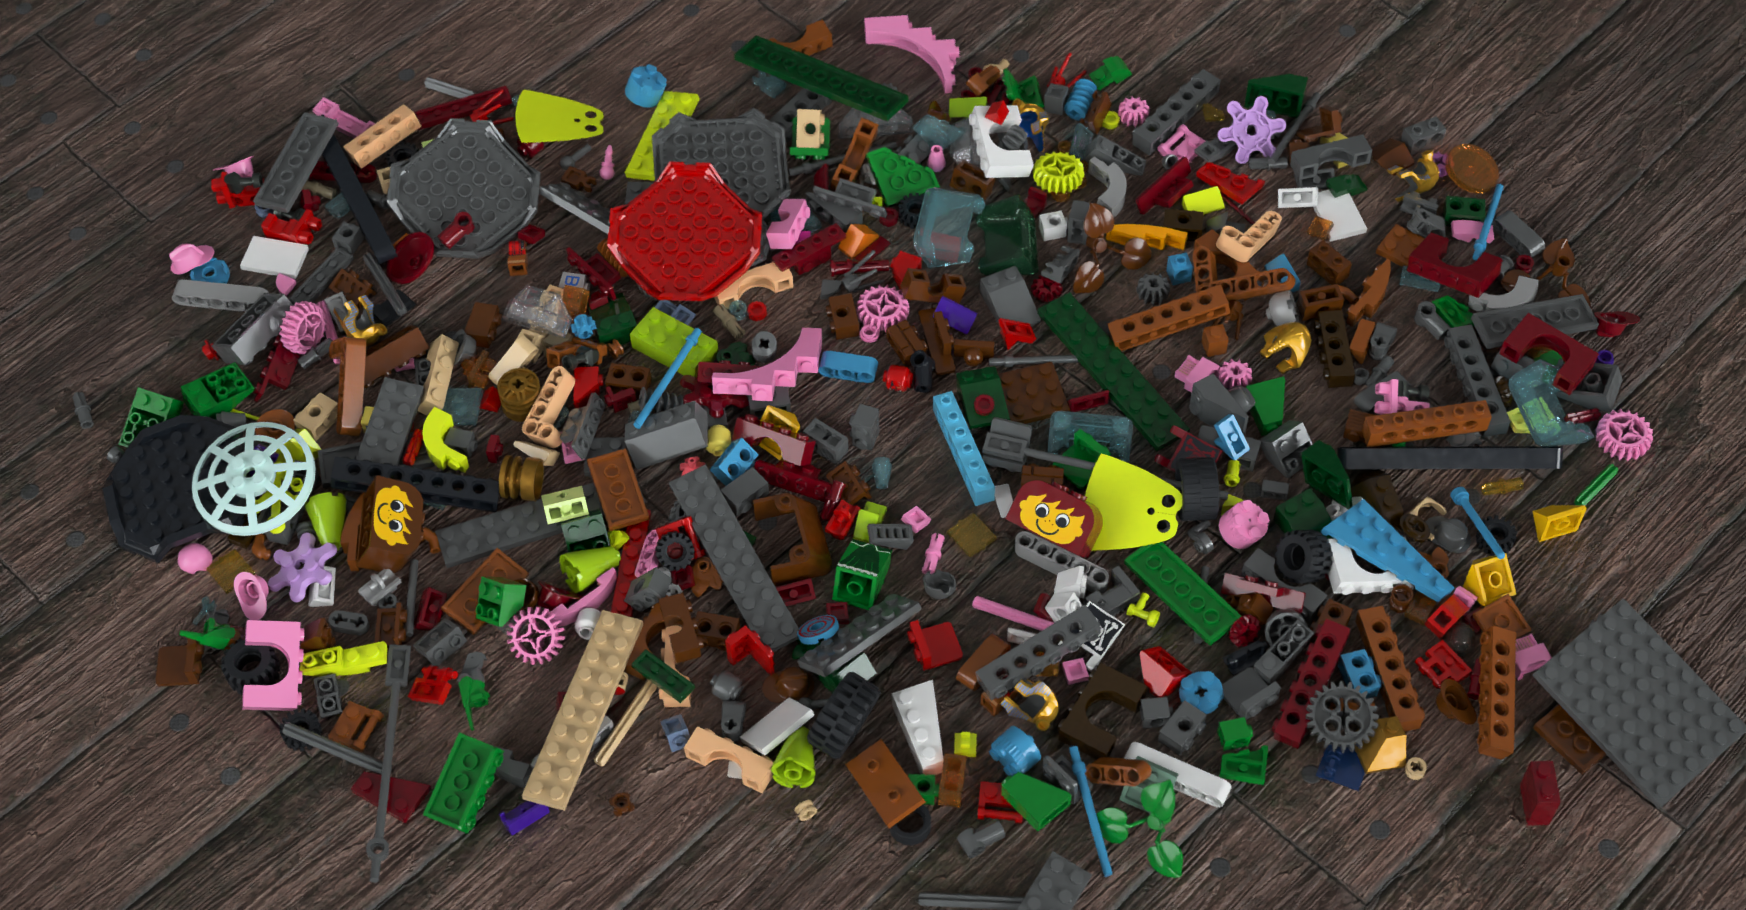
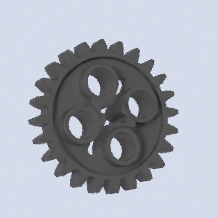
M1340 681L1338 687L1335 686L1334 682H1331L1330 689L1323 685V693L1316 690V698H1310L1309 702L1312 705H1307L1306 710L1311 713L1306 714L1305 719L1312 721L1307 723V728H1314L1310 735H1318L1317 743L1322 740L1325 741L1324 748H1327L1330 744L1332 745L1333 752H1335L1337 747H1340L1342 753H1344L1346 747L1353 752L1354 745L1361 749L1363 746L1362 741L1368 744L1370 741L1368 736H1374L1375 732L1372 729H1377L1378 723L1374 721L1378 720L1379 715L1373 712L1378 707L1371 706L1374 699H1366L1368 691L1360 693L1359 685L1352 689V682H1349L1347 687H1344L1343 681ZM1340 698H1342V699H1343V702H1344V705H1343V717H1345V721H1344V723H1343V728H1344V733H1345L1344 736L1341 735V717L1339 716V713H1340V711H1341L1340 700H1339ZM1327 702H1332V703H1334L1335 706H1336V709H1334V710H1329V709H1327L1326 706H1325V703H1327ZM1353 702L1357 704L1359 709L1351 710L1347 704ZM1326 724H1334L1337 730L1333 732L1327 730ZM1356 724L1359 727V731H1351L1348 725Z

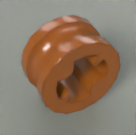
M616 339L612 340V344H606L609 354L614 359H617L618 355H624V350Z

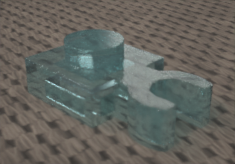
M760 70L758 71L760 78L752 77V82L755 85H760V90L772 98H775L786 88L784 81L773 75L767 77L765 72Z

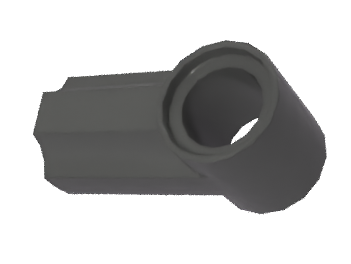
M1423 301L1419 304L1414 316L1415 323L1418 326L1425 327L1437 340L1441 341L1447 336L1448 329L1451 327L1436 313V307L1433 303Z
M994 819L976 829L969 828L958 835L957 840L968 858H974L980 855L987 846L1003 839L1005 832L1001 823Z

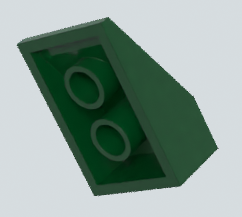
M1284 74L1249 79L1244 107H1253L1255 99L1263 96L1268 100L1266 112L1297 118L1303 106L1308 77Z
M623 293L615 294L617 299L614 301L607 297V304L593 310L589 308L588 303H585L589 317L591 316L592 320L595 321L596 329L594 331L599 343L612 344L614 339L620 344L631 342L630 333L637 324Z
M995 366L956 373L957 393L970 429L990 426L994 417L1010 420L1001 381ZM982 394L989 395L994 400V409L987 416L979 415L974 410V401L976 397Z
M1320 440L1316 441L1301 453L1305 483L1349 510L1353 507L1349 477L1334 448Z
M1311 488L1276 506L1273 519L1284 533L1291 532L1292 530H1315L1321 532L1325 526L1332 522L1325 506ZM1327 535V537H1326L1327 540H1328V539H1335V538H1333V537L1330 536V535Z

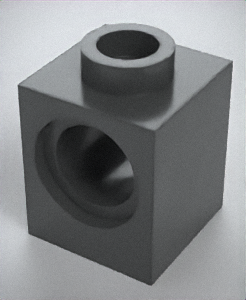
M1050 83L1044 95L1045 111L1063 115L1065 111L1064 106L1068 99V87Z
M343 222L332 237L335 249L338 247L353 255L364 238L359 226Z
M450 427L444 444L470 459L472 453L477 450L478 441L475 439L474 432Z
M1167 697L1141 699L1140 716L1143 729L1163 727L1173 715V707L1168 705Z

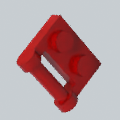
M691 515L655 528L660 540L663 534L666 535L667 532L674 531L679 532L678 527L684 526L686 534L692 541L695 550L692 560L705 555V551L700 547L691 524L693 522ZM672 543L667 548V555L672 559L679 558L683 553V547L679 543Z
M981 781L977 819L1015 820V823H1022V816L1017 810L1015 812L985 809V806L1014 807L1001 795L1002 783Z

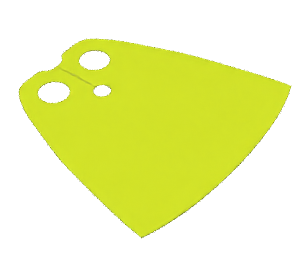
M524 89L519 96L516 107V128L521 142L567 141L594 137L603 133V126L600 124V121L603 119V112L595 107L570 99ZM592 111L597 116L595 118H588L585 116V113ZM578 118L581 121L575 122L574 119ZM594 125L597 127V130L590 132L585 129V126Z
M1101 453L1090 476L1085 494L1088 497L1086 501L1095 505L1103 518L1102 530L1091 551L1140 547L1160 543L1174 537L1178 527L1176 513L1182 507V494L1171 484L1150 472ZM1165 495H1172L1175 498V504L1170 508L1162 504V499ZM1149 508H1153L1155 512L1154 514L1149 515L1147 513V510ZM1161 520H1167L1170 523V529L1165 533H1161L1157 529V524Z

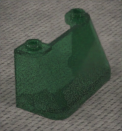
M1018 194L977 208L976 223L985 232L986 257H981L980 262H978L979 271L985 276H989L1016 266L1021 275L1038 273L1035 218L1021 196Z

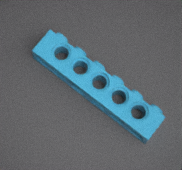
M949 391L933 396V412L974 505L978 506L994 501L995 486L953 392Z

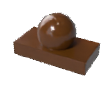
M955 339L954 356L964 357L965 363L969 366H978L983 358H994V342Z

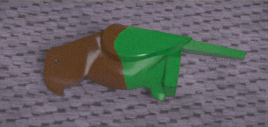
M209 617L203 627V633L180 630L179 635L200 641L199 644L225 651L230 649L232 643H238L237 640L241 638L245 640L246 627L219 624L214 618Z

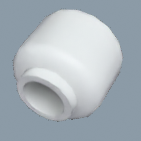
M585 608L578 613L574 628L581 638L590 640L601 612L595 608Z

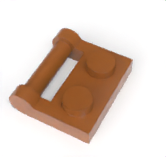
M349 701L328 735V739L362 753L366 747L367 739L377 722H380L384 715L376 709L372 710ZM369 718L358 739L354 740L365 719Z

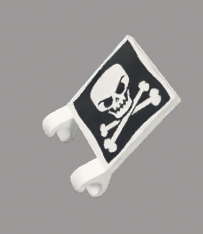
M1089 601L1086 606L1100 623L1101 633L1095 640L1087 641L1081 645L1083 649L1093 655L1086 663L1087 670L1091 672L1093 668H1097L1125 624ZM1074 629L1071 632L1077 634L1080 633L1081 630Z

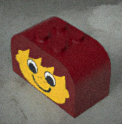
M1035 480L1024 484L1018 491L1005 519L1078 556L1088 558L1103 526V518L1099 509L1086 501L1088 497L1074 491L1069 493V488L1053 481L1050 484Z

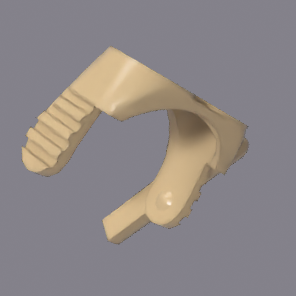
M1427 496L1408 514L1418 516V510L1421 507L1433 506L1441 515H1445L1447 510ZM1430 533L1428 539L1432 541L1434 539V535Z

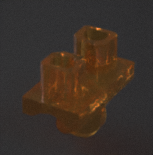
M483 350L478 360L472 357L470 360L464 359L462 361L463 374L467 376L469 381L467 388L473 390L474 386L486 387L489 378L482 373L484 370L490 373L497 365V361L489 358V352Z

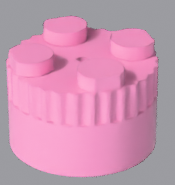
M1244 500L1234 505L1221 516L1219 530L1223 539L1230 546L1237 549H1246L1265 536L1270 520L1268 514L1263 512L1259 506L1251 500Z

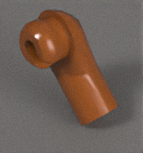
M1338 284L1343 297L1351 305L1355 304L1358 301V297L1348 287Z
M422 527L421 530L424 531L422 541L427 540L429 542L431 553H439L440 545L436 533L427 527Z
M262 533L257 534L252 545V553L258 559L268 560L271 556V550L266 549L264 546L266 536Z

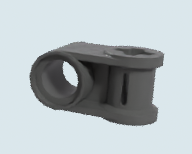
M1419 208L1416 211L1415 217L1407 222L1408 229L1415 234L1427 237L1432 232L1445 237V220L1425 209Z
M1381 322L1377 323L1368 350V355L1371 359L1382 360L1383 356L1387 354L1390 345H1392L1398 328Z
M723 701L721 720L723 738L727 737L734 743L740 740L743 721L745 720L746 702Z

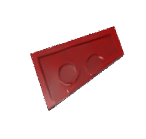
M1207 162L1196 173V177L1212 187L1218 186L1220 192L1241 205L1258 192L1265 183V181L1260 179L1258 181L1249 179V175L1243 173L1241 176L1231 173L1230 169L1211 162Z

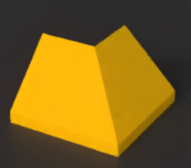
M767 405L760 420L771 421L775 423L774 426L779 428L781 426L792 429L791 432L796 434L800 428L795 414L771 405ZM766 437L759 444L761 448L777 459L781 460L783 458L779 445L773 439Z
M1550 505L1534 510L1533 517L1539 542L1577 531L1586 512V506Z
M1506 553L1503 559H1498L1494 555L1476 559L1472 562L1463 587L1477 596V601L1482 606L1489 605L1508 593L1510 596L1516 595Z

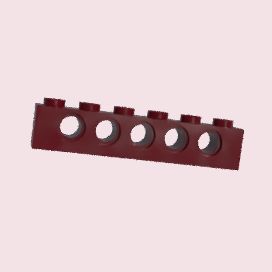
M1327 618L1323 625H1318L1315 636H1317L1315 644L1310 643L1306 652L1309 657L1306 662L1302 661L1298 669V673L1301 675L1298 681L1293 680L1289 692L1292 693L1290 699L1284 700L1280 709L1283 714L1280 719L1276 718L1272 726V730L1275 731L1273 739L1296 749L1299 748L1307 730V723L1311 721L1305 719L1306 714L1311 713L1306 710L1307 705H1312L1309 700L1311 697L1316 698V690L1323 693L1322 686H1327L1349 637L1350 628ZM1330 642L1333 646L1325 648L1322 646V643ZM1320 660L1324 663V666L1317 667L1313 662ZM1312 679L1316 684L1308 686L1304 681ZM1304 698L1307 703L1299 705L1296 699ZM1295 717L1299 722L1297 724H1290L1287 719Z

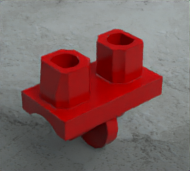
M841 500L826 525L825 532L830 533L836 539L843 540L855 521L860 507L850 505L846 501Z

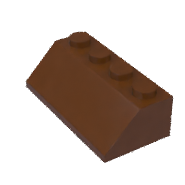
M411 324L366 350L364 388L375 383L374 380L380 376L381 378L387 377L392 373L391 370L397 366L399 368L409 364V359L413 357L419 358L427 353L426 350L430 347L418 327Z

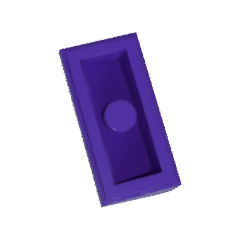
M944 296L941 297L935 312L942 311L943 317L948 319L949 326L964 334L969 333L978 314Z

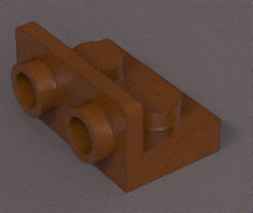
M341 268L329 288L335 293L343 292L346 300H352L359 309L362 306L358 299L360 296L366 295L368 297L370 293L373 295L377 294L372 289L374 285L365 279L363 281L358 279L360 275L350 269L348 272Z
M844 461L826 475L832 484L833 480L846 484L840 500H844L850 505H854L863 497L867 499L872 497L869 493V485L865 480H861L859 477L861 472L854 464L851 466Z

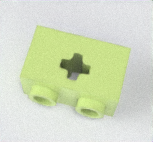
M582 486L541 495L548 524L589 515Z

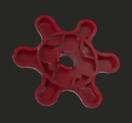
M684 375L680 380L682 387L692 391V393L686 394L683 397V404L696 401L699 405L707 406L709 408V415L714 418L722 417L724 415L723 408L727 405H734L738 408H745L749 405L746 395L713 394L712 383L698 382L697 377Z

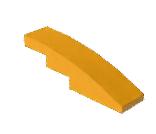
M1115 224L1112 231L1106 233V240L1125 245L1128 240L1137 237L1145 240L1148 246L1163 250L1165 245L1184 250L1188 233L1152 225Z

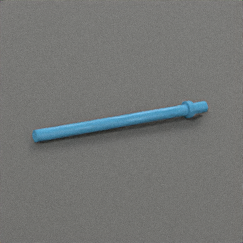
M695 328L691 335L687 336L686 343L633 424L635 428H641L691 348L698 343V337L702 333L699 328Z

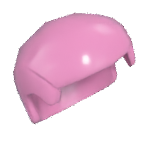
M190 543L179 551L177 563L183 571L195 574L196 571L208 570L212 564L213 555L204 545Z

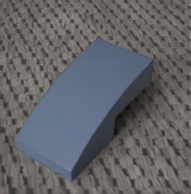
M660 300L654 307L686 325H689L696 316L695 313L681 304L677 307L668 300Z

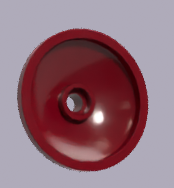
M414 232L404 237L394 247L397 257L387 261V275L396 284H407L418 279L427 270L433 259L434 243L432 238L424 232Z

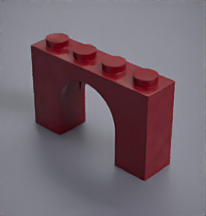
M1432 232L1409 255L1408 272L1477 298L1500 275L1502 258L1484 252L1472 265L1465 267L1448 265L1441 260L1447 254L1449 239Z
M1530 313L1522 319L1504 340L1499 352L1500 355L1517 364L1525 353L1534 347H1547L1556 351L1562 357L1564 365L1557 372L1552 385L1568 395H1571L1594 367L1599 353Z

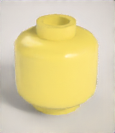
M714 425L708 429V447H706V450L715 456H721L732 442L731 431L723 425Z

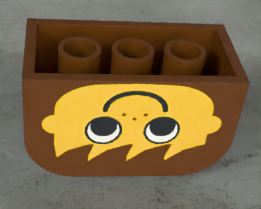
M376 475L363 495L356 567L378 572L390 569L393 573H396L405 566L422 542L424 531L421 530V525L425 519L423 498L413 485Z

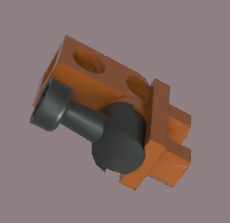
M574 337L572 341H566L546 348L547 367L554 369L557 366H562L567 371H571L577 368L579 363L590 366L594 364L599 365L602 363V357L607 355V345L595 343L590 339Z

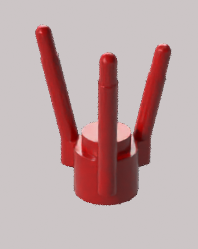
M1068 53L1058 74V67L1054 68L1047 88L1050 83L1065 86V79L1061 75L1072 55L1071 53ZM1084 70L1083 72H1081L1066 86L1070 88L1074 83H1076L1077 80L1082 78L1087 73V71Z
M500 90L478 109L474 110L473 114L469 115L472 121L489 120L486 115L500 108L501 104H497L485 112L483 109L504 91ZM513 117L495 120L492 123L494 125L512 121Z

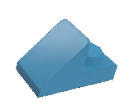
M1228 414L1214 424L1219 435L1214 442L1232 460H1237L1250 450L1233 414Z

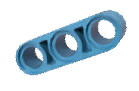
M824 351L821 356L818 372L825 377L872 383L875 380L878 361L869 356Z

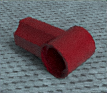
M467 212L458 213L454 221L437 236L446 248H452L462 237L473 232L474 223L472 217ZM463 221L469 222L465 226L460 225Z

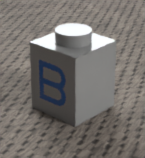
M563 272L559 288L567 290L569 300L584 302L585 295L589 294L590 284L587 283L585 274Z

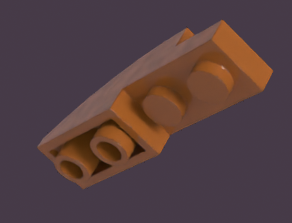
M1386 259L1383 264H1378L1373 275L1365 278L1362 284L1364 286L1363 293L1358 298V302L1355 305L1352 304L1346 313L1348 314L1346 323L1353 327L1363 315L1371 319L1381 305L1390 277L1391 261L1389 259Z
M364 493L360 495L351 508L341 535L340 544L344 554H347V562L351 571H359L360 569L356 565Z

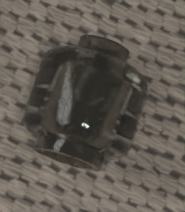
M1455 624L1447 631V645L1459 657H1464L1475 649V631L1467 624Z

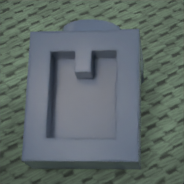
M679 714L660 721L671 751L675 752L683 749L690 739V735L682 715Z

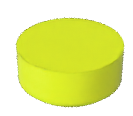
M1108 111L1102 126L1106 129L1117 128L1120 122L1118 113Z

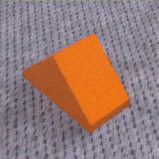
M851 224L846 232V239L841 241L838 249L853 259L873 243L879 235L864 224Z

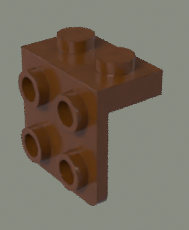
M1327 105L1320 106L1321 125L1298 130L1295 136L1305 139L1307 142L1318 140L1317 137L1324 136V138L1336 136L1335 133L1342 132L1340 124L1342 123L1341 112Z
M188 638L187 645L161 647L158 652L155 679L157 686L199 684L200 674L202 673L201 660L204 654V645L199 644L200 641Z

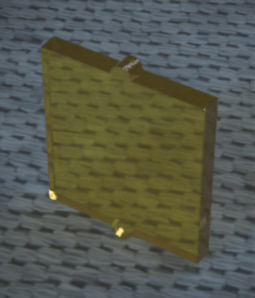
M974 513L963 520H959L958 524L947 531V534L969 557L981 549L985 550L987 545L997 539L994 533Z
M236 549L224 557H219L218 561L206 568L226 594L234 590V580L239 573L249 572L256 575Z

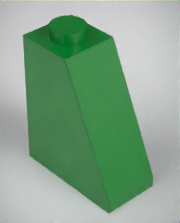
M1283 376L1246 386L1256 402L1250 409L1251 415L1261 436L1267 435L1282 425L1285 378Z
M1017 772L1014 776L1010 775L1002 782L1001 795L1037 832L1071 805L1072 795L1069 792L1023 773Z

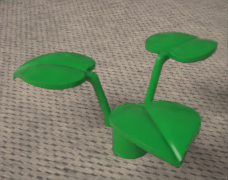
M1171 780L1150 784L1142 790L1140 797L1142 806L1145 810L1151 812L1144 819L1127 823V814L1116 807L1105 808L1096 814L1102 836L1107 841L1117 844L1123 842L1128 837L1127 828L1147 822L1151 829L1159 831L1155 840L1156 845L1151 846L1147 851L1150 865L1164 876L1172 878L1182 876L1183 855L1181 849L1170 840H1164L1160 843L1161 836L1165 832L1164 826L1170 823L1175 810V793Z

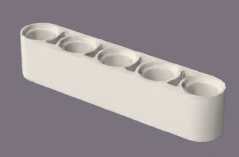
M1138 742L1131 743L1124 759H1136L1137 756H1140L1178 773L1179 775L1174 785L1175 790L1214 807L1220 808L1224 805L1232 788L1229 782Z

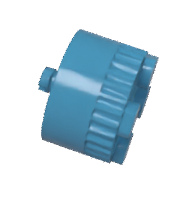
M653 65L638 66L633 68L625 87V94L631 102L638 106L646 108L655 107L663 95L667 79Z
M1010 726L991 744L992 749L989 751L995 761L1001 762L1008 776H1014L1017 772L1025 774L1041 759L1040 751L1035 745L1033 737L1025 734L1015 726Z

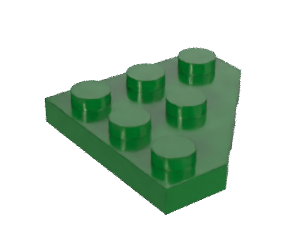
M886 147L866 154L886 207L900 203V200H903L904 196L909 197L910 193L915 196V193H919L920 196L940 188L933 169L915 163L916 161L891 152Z

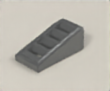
M869 524L867 526L870 544L907 550L914 541L911 525Z

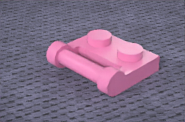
M1182 124L1165 143H1161L1157 147V150L1163 156L1168 154L1177 156L1178 161L1182 157H1187L1190 163L1197 156L1194 150L1203 144L1205 140L1189 131ZM1181 137L1185 138V140L1181 144H1179L1173 151L1169 149Z

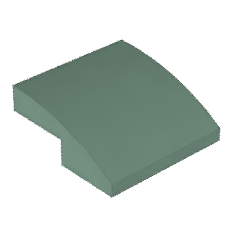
M1137 756L1136 760H1144L1151 766V776L1137 786H1124L1119 800L1151 814L1142 806L1140 798L1142 790L1150 784L1171 780L1174 788L1179 774Z

